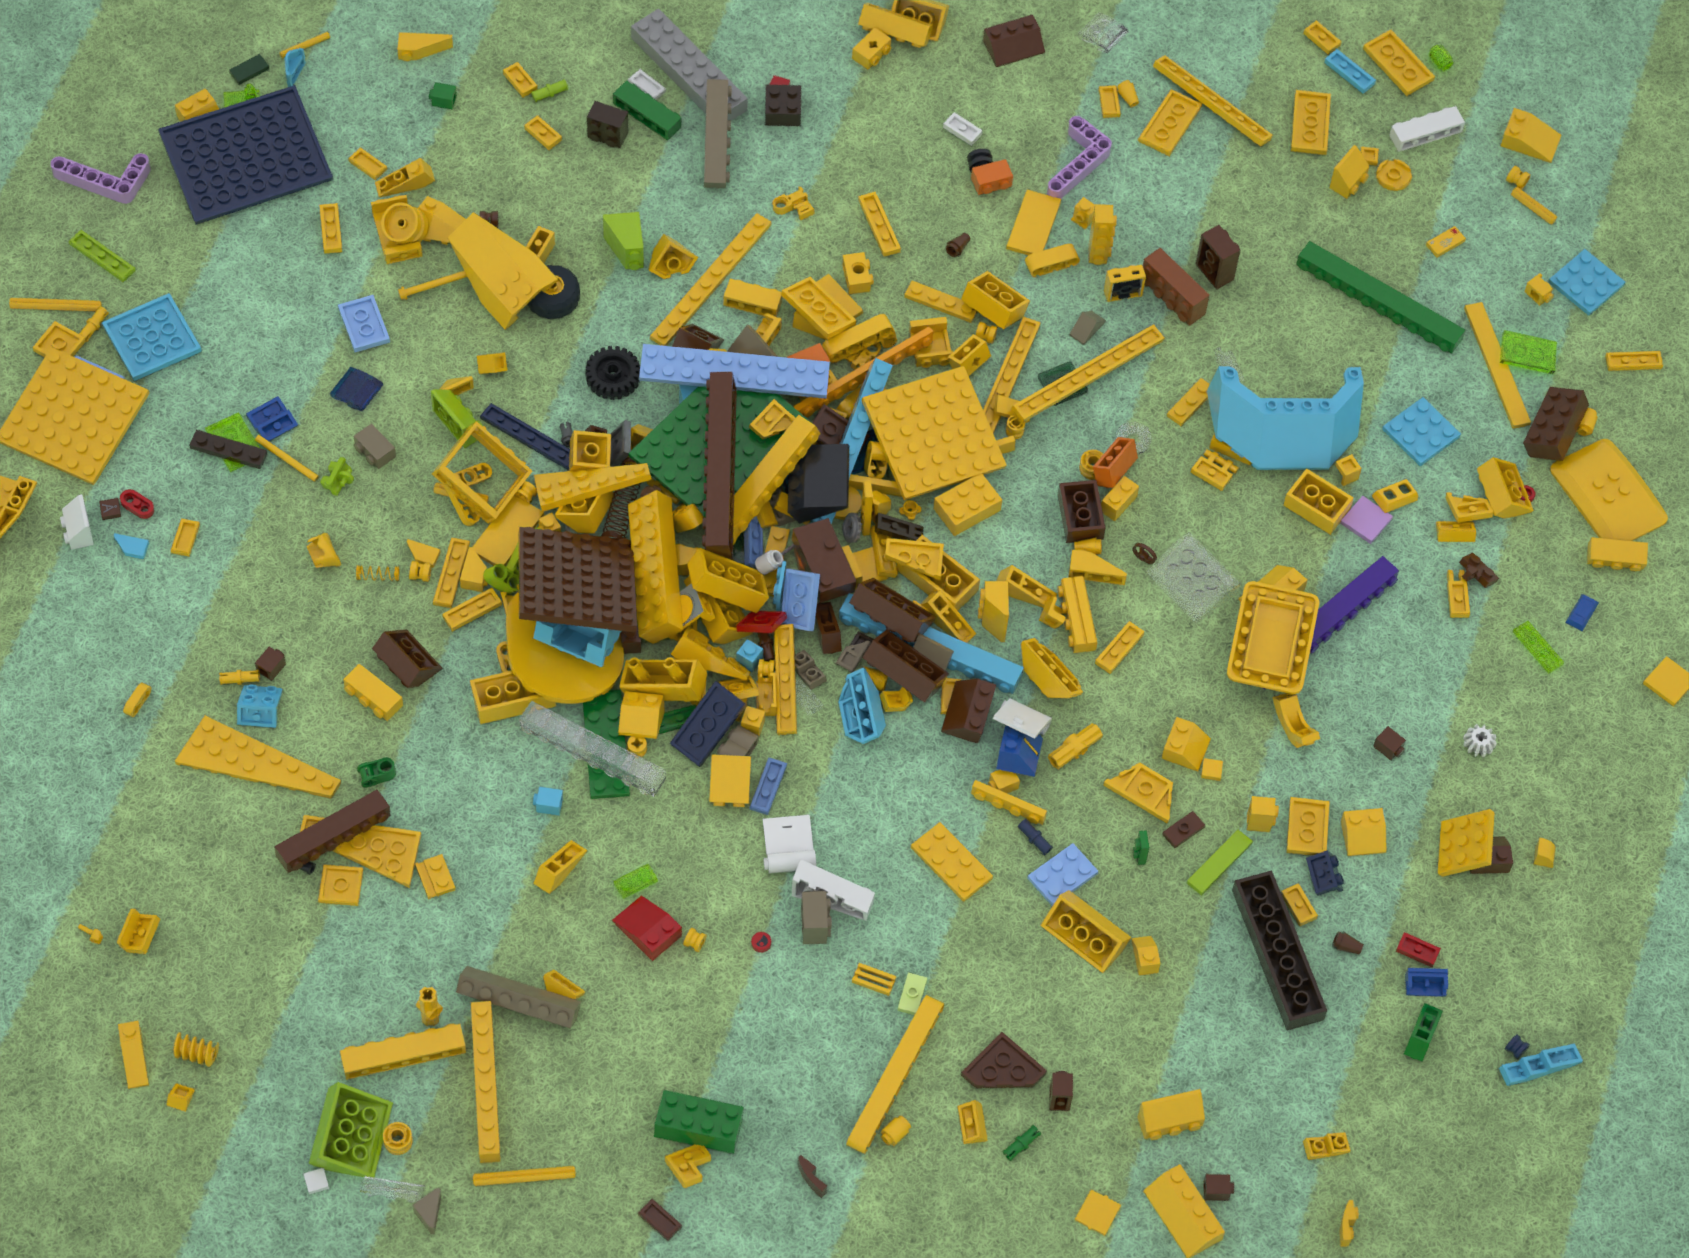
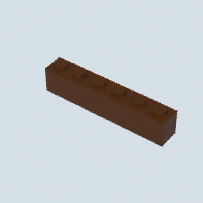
M377 789L274 846L275 855L287 873L297 871L304 864L317 860L320 855L333 851L338 845L351 841L362 832H367L372 826L385 822L391 816L390 806Z

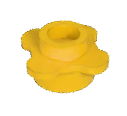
M907 500L903 507L899 509V513L907 516L909 520H914L917 513H920L922 509L915 501Z

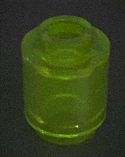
M1435 45L1430 49L1429 57L1438 69L1446 71L1454 64L1453 57L1443 45Z

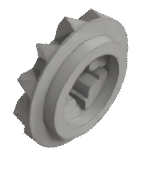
M849 513L843 522L842 531L848 543H856L860 538V532H862L861 517L857 513Z

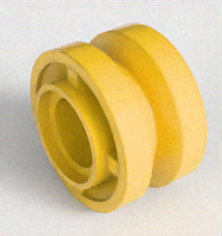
M1088 450L1082 454L1079 470L1085 478L1095 480L1093 465L1090 464H1096L1102 457V452Z
M394 1122L385 1128L383 1141L386 1150L393 1155H402L410 1150L413 1138L408 1125L402 1122ZM396 1136L403 1137V1139L400 1141L393 1140V1138Z

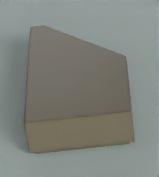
M865 641L864 643L846 646L836 664L851 673L854 672L871 642Z

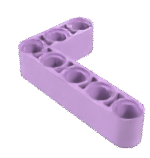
M1073 116L1069 120L1068 135L1086 149L1048 182L1047 195L1051 197L1063 198L1110 156L1111 140L1080 116Z
M143 153L136 154L132 158L121 178L60 156L53 158L50 163L53 176L56 179L124 204L132 202L151 170L149 158Z

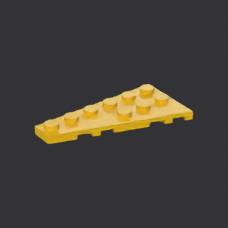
M647 463L534 475L542 512L652 480Z

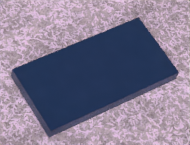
M715 681L669 744L701 767L747 704L719 682Z

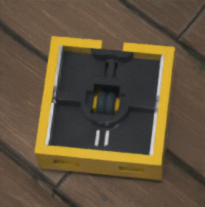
M1130 265L1125 268L1107 270L1104 285L1107 302L1143 296L1146 279L1143 265Z

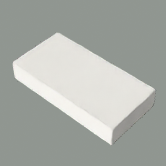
M641 69L628 79V82L637 85L640 90L650 94L655 100L666 92V88Z

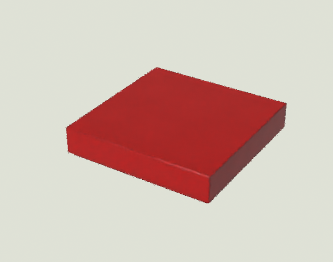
M751 611L736 625L737 632L773 633L787 619V613L782 611H758L755 613Z

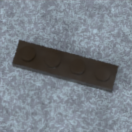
M200 430L195 431L189 444L190 449L261 469L267 456V450Z

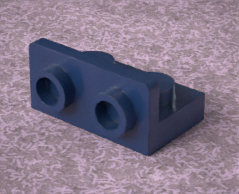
M1327 850L1306 858L1315 893L1318 896L1336 889L1339 892L1343 891L1342 884H1344L1342 874L1338 872L1337 866H1339V861L1336 855Z

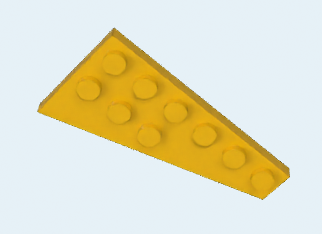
M304 815L300 832L324 818ZM374 825L367 832L356 835L351 841L338 845L333 852L410 888L421 832Z

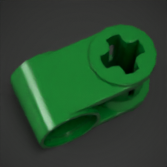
M388 757L365 762L357 767V772L360 773L362 779L361 786L364 788L390 781L396 776L394 761ZM385 768H391L388 771H383Z

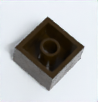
M766 85L765 126H801V85Z
M594 101L587 115V137L594 142L606 143L609 147L621 148L629 132L628 111Z

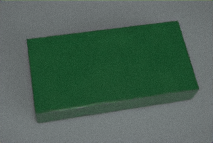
M258 54L231 68L229 72L238 85H241L269 70V65Z

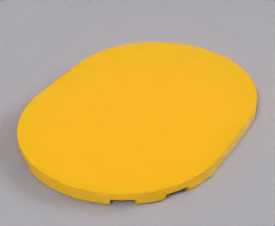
M519 591L512 598L507 609L505 621L507 656L510 669L514 676L521 681L522 686L531 693L543 696L546 700L564 704L592 701L595 697L607 693L614 686L621 675L624 663L621 632L618 640L614 643L612 653L605 657L604 666L599 667L533 639L536 621L519 619Z

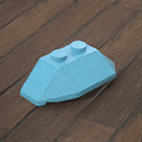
M861 668L847 675L846 683L838 702L845 736L865 744L880 737L886 724L879 691L866 669Z

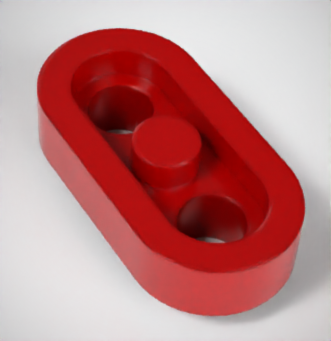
M127 489L120 495L122 507L139 518L147 519L154 514L153 502L135 490Z

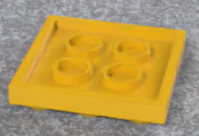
M1487 809L1441 821L1438 875L1444 877L1491 865L1494 811Z

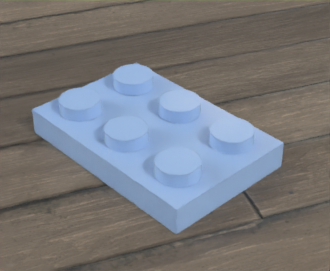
M373 295L338 304L340 315L355 353L390 343L389 335Z
M786 569L782 612L787 613V619L781 625L793 624L795 629L814 631L820 574Z
M1072 843L1029 874L1027 879L1053 906L1060 894L1068 890L1074 892L1096 876L1098 870Z

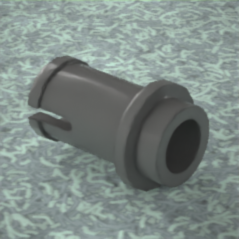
M563 422L559 426L562 434L561 442L564 446L570 447V438L573 433L572 425L570 422H566L567 428L565 429Z

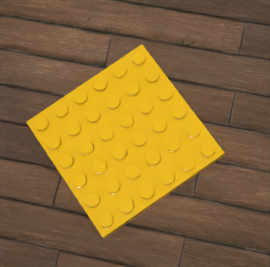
M51 347L1 427L0 443L94 485L150 392L148 389Z
M964 366L868 395L861 400L903 500L966 481L979 474L985 475L1007 466Z

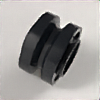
M984 148L976 149L967 155L970 172L972 173L973 167L993 163L990 150Z

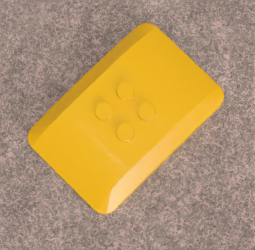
M1601 439L1566 456L1563 461L1558 460L1554 462L1550 467L1551 474L1599 538L1633 541L1665 525L1668 520L1665 510L1655 495L1611 440Z
M1250 581L1245 584L1227 667L1228 678L1234 682L1289 694L1300 693L1304 685L1317 619L1318 597L1312 593L1256 581Z

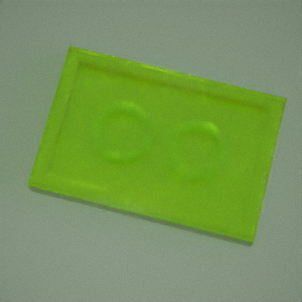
M1504 330L1502 333L1500 363L1554 374L1557 341Z
M239 412L205 427L207 433L260 448ZM222 458L230 472L245 466L244 464Z

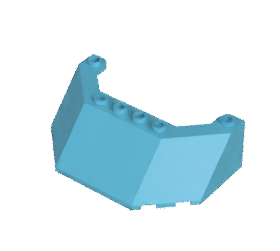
M1219 366L1207 389L1215 437L1220 442L1224 441L1231 446V450L1241 458L1245 457L1257 470H1306V468L1308 470H1329L1333 463L1340 458L1358 437L1364 386L1361 367H1349L1345 370L1343 374L1345 385L1332 398H1260L1239 382L1238 372L1234 368Z

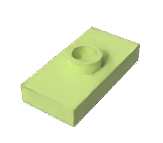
M912 973L907 974L897 1011L915 1015L922 1000L927 977Z

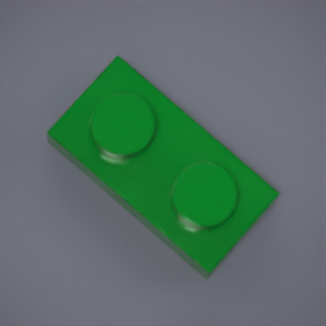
M1147 830L1139 831L1138 837L1134 840L1135 847L1132 849L1133 858L1137 859L1138 865H1146L1150 848Z

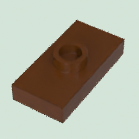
M1192 811L1163 831L1162 835L1175 849L1204 829L1205 824Z

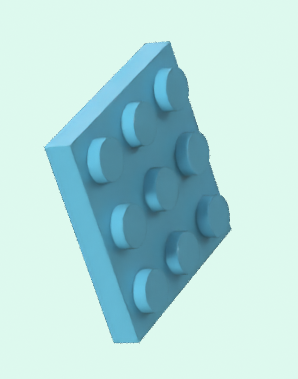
M1586 249L1581 251L1548 281L1549 284L1588 316L1625 285V281Z
M1424 397L1382 427V430L1419 466H1422L1461 436V433Z

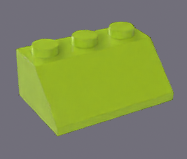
M433 389L431 391L433 412L455 438L459 440L467 428L476 422L471 410L468 407L465 408L460 397L457 394L454 395L451 390ZM471 435L463 444V447L467 448L478 440Z

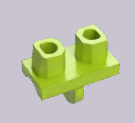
M340 457L338 462L331 461L328 466L331 475L323 476L320 483L323 488L329 489L336 496H338L346 483L352 484L354 481V477L351 475L352 468L346 463V459Z

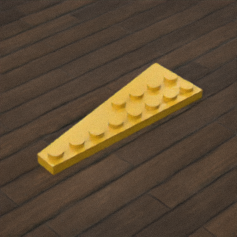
M207 716L203 717L175 760V764L179 766L184 765L193 769L211 771V773L226 774L234 778L267 783L271 786H281L289 788V790L304 791L326 798H332L341 784V780Z

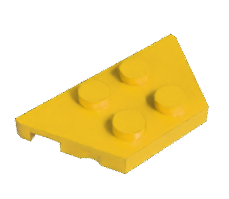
M1138 763L1132 766L1131 769L1120 772L1118 776L1104 781L1103 786L1168 824L1172 799V781L1142 763Z

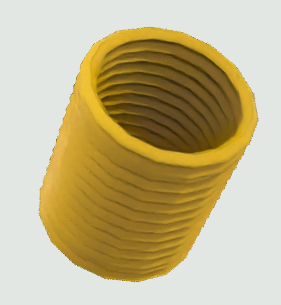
M864 666L863 668L866 669L877 690L880 692L884 691L888 676L880 670Z

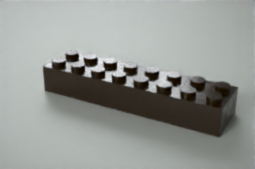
M1272 870L1235 880L1232 888L1233 895L1286 1031L1323 1021L1327 1014L1326 1005Z

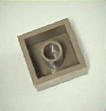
M826 891L802 892L803 945L827 944V937H831L830 898H826Z

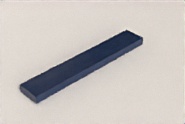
M492 403L480 415V419L569 471V448Z

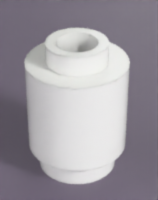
M770 550L756 559V569L761 574L766 575L781 566L783 556L777 550Z

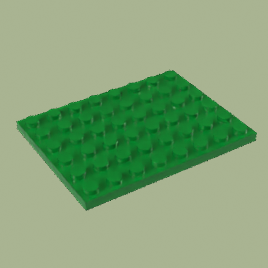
M698 386L629 452V457L637 464L647 463L653 478L685 505L695 504L702 515L706 517V513L703 510V500H706L704 483H707L704 475V465H707L705 448H708L705 441V431H708L705 416L708 413L706 396H709V391H707V387ZM737 390L734 495L783 435V433L761 439L749 428V425L770 402L775 399L795 418L800 415L808 420L779 394Z

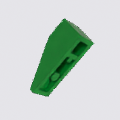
M1424 1003L1405 1049V1055L1423 1062L1443 1010Z

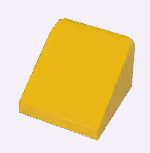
M176 1083L168 1094L167 1106L186 1111L195 1089Z

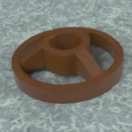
M1136 543L1133 546L1132 551L1134 555L1141 561L1153 564L1157 560L1155 552L1147 545Z

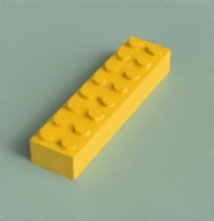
M658 490L628 504L631 549L634 553L639 637L652 644L683 630L672 499Z

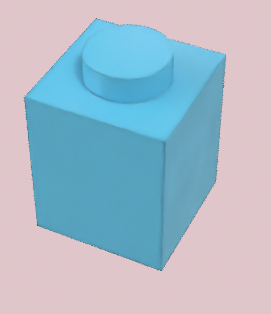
M748 639L736 653V661L751 673L758 666L759 659H763V648Z
M539 787L538 794L535 793L533 798L536 812L560 816L563 790Z

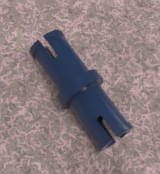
M1024 819L1017 826L1029 838L1028 841L1034 844L1044 856L1053 849V846L1042 836V832L1040 830L1037 831L1027 819Z

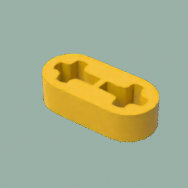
M141 682L126 702L123 712L131 717H135L149 697L152 687Z

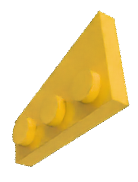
M887 538L885 559L940 580L944 544Z

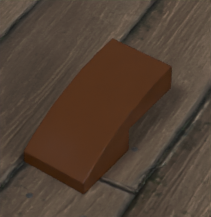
M800 1155L798 1157V1167L802 1177L809 1187L822 1198L827 1193V1185L815 1176L817 1167Z

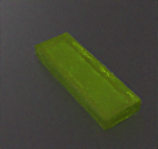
M1529 621L1513 629L1515 636L1548 674L1564 664L1560 656Z

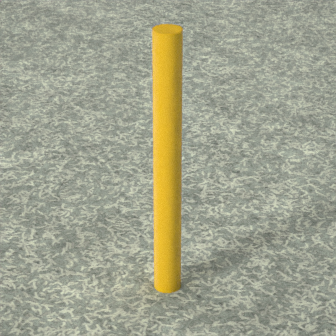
M257 435L255 438L257 443L315 482L319 478L313 471L262 436Z

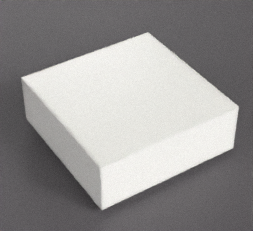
M324 1168L304 1173L309 1195L329 1189Z

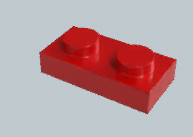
M1404 932L1396 952L1433 968L1441 948Z

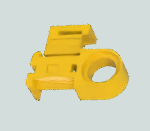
M798 187V191L790 195L782 194L773 200V211L776 214L782 215L797 209L800 221L814 215V208L808 202V194L803 191L802 187ZM779 203H783L786 206L779 208L776 205Z
M879 342L873 344L877 348L876 352H870L865 348L844 359L849 361L851 368L856 370L857 366L861 367L879 355L881 344Z

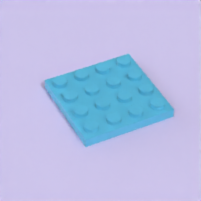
M170 293L102 322L104 330L133 381L202 352L198 341Z

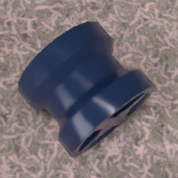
M1516 1034L1506 1045L1505 1050L1512 1052L1514 1058L1518 1060L1526 1052L1530 1044L1523 1042L1521 1037Z

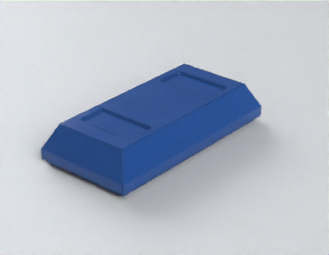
M1582 594L1565 623L1583 631L1599 602Z

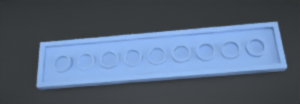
M643 344L639 381L706 387V381L710 379V372L733 371L737 390L826 399L830 362Z

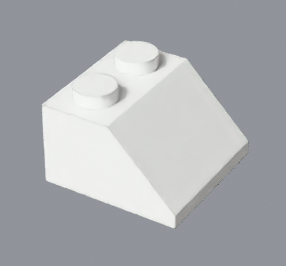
M81 494L62 508L63 516L60 517L62 528L66 527L67 532L63 533L65 543L70 544L71 550L94 545L83 495Z

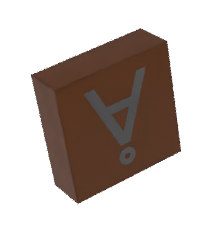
M118 498L99 501L102 520L121 517Z

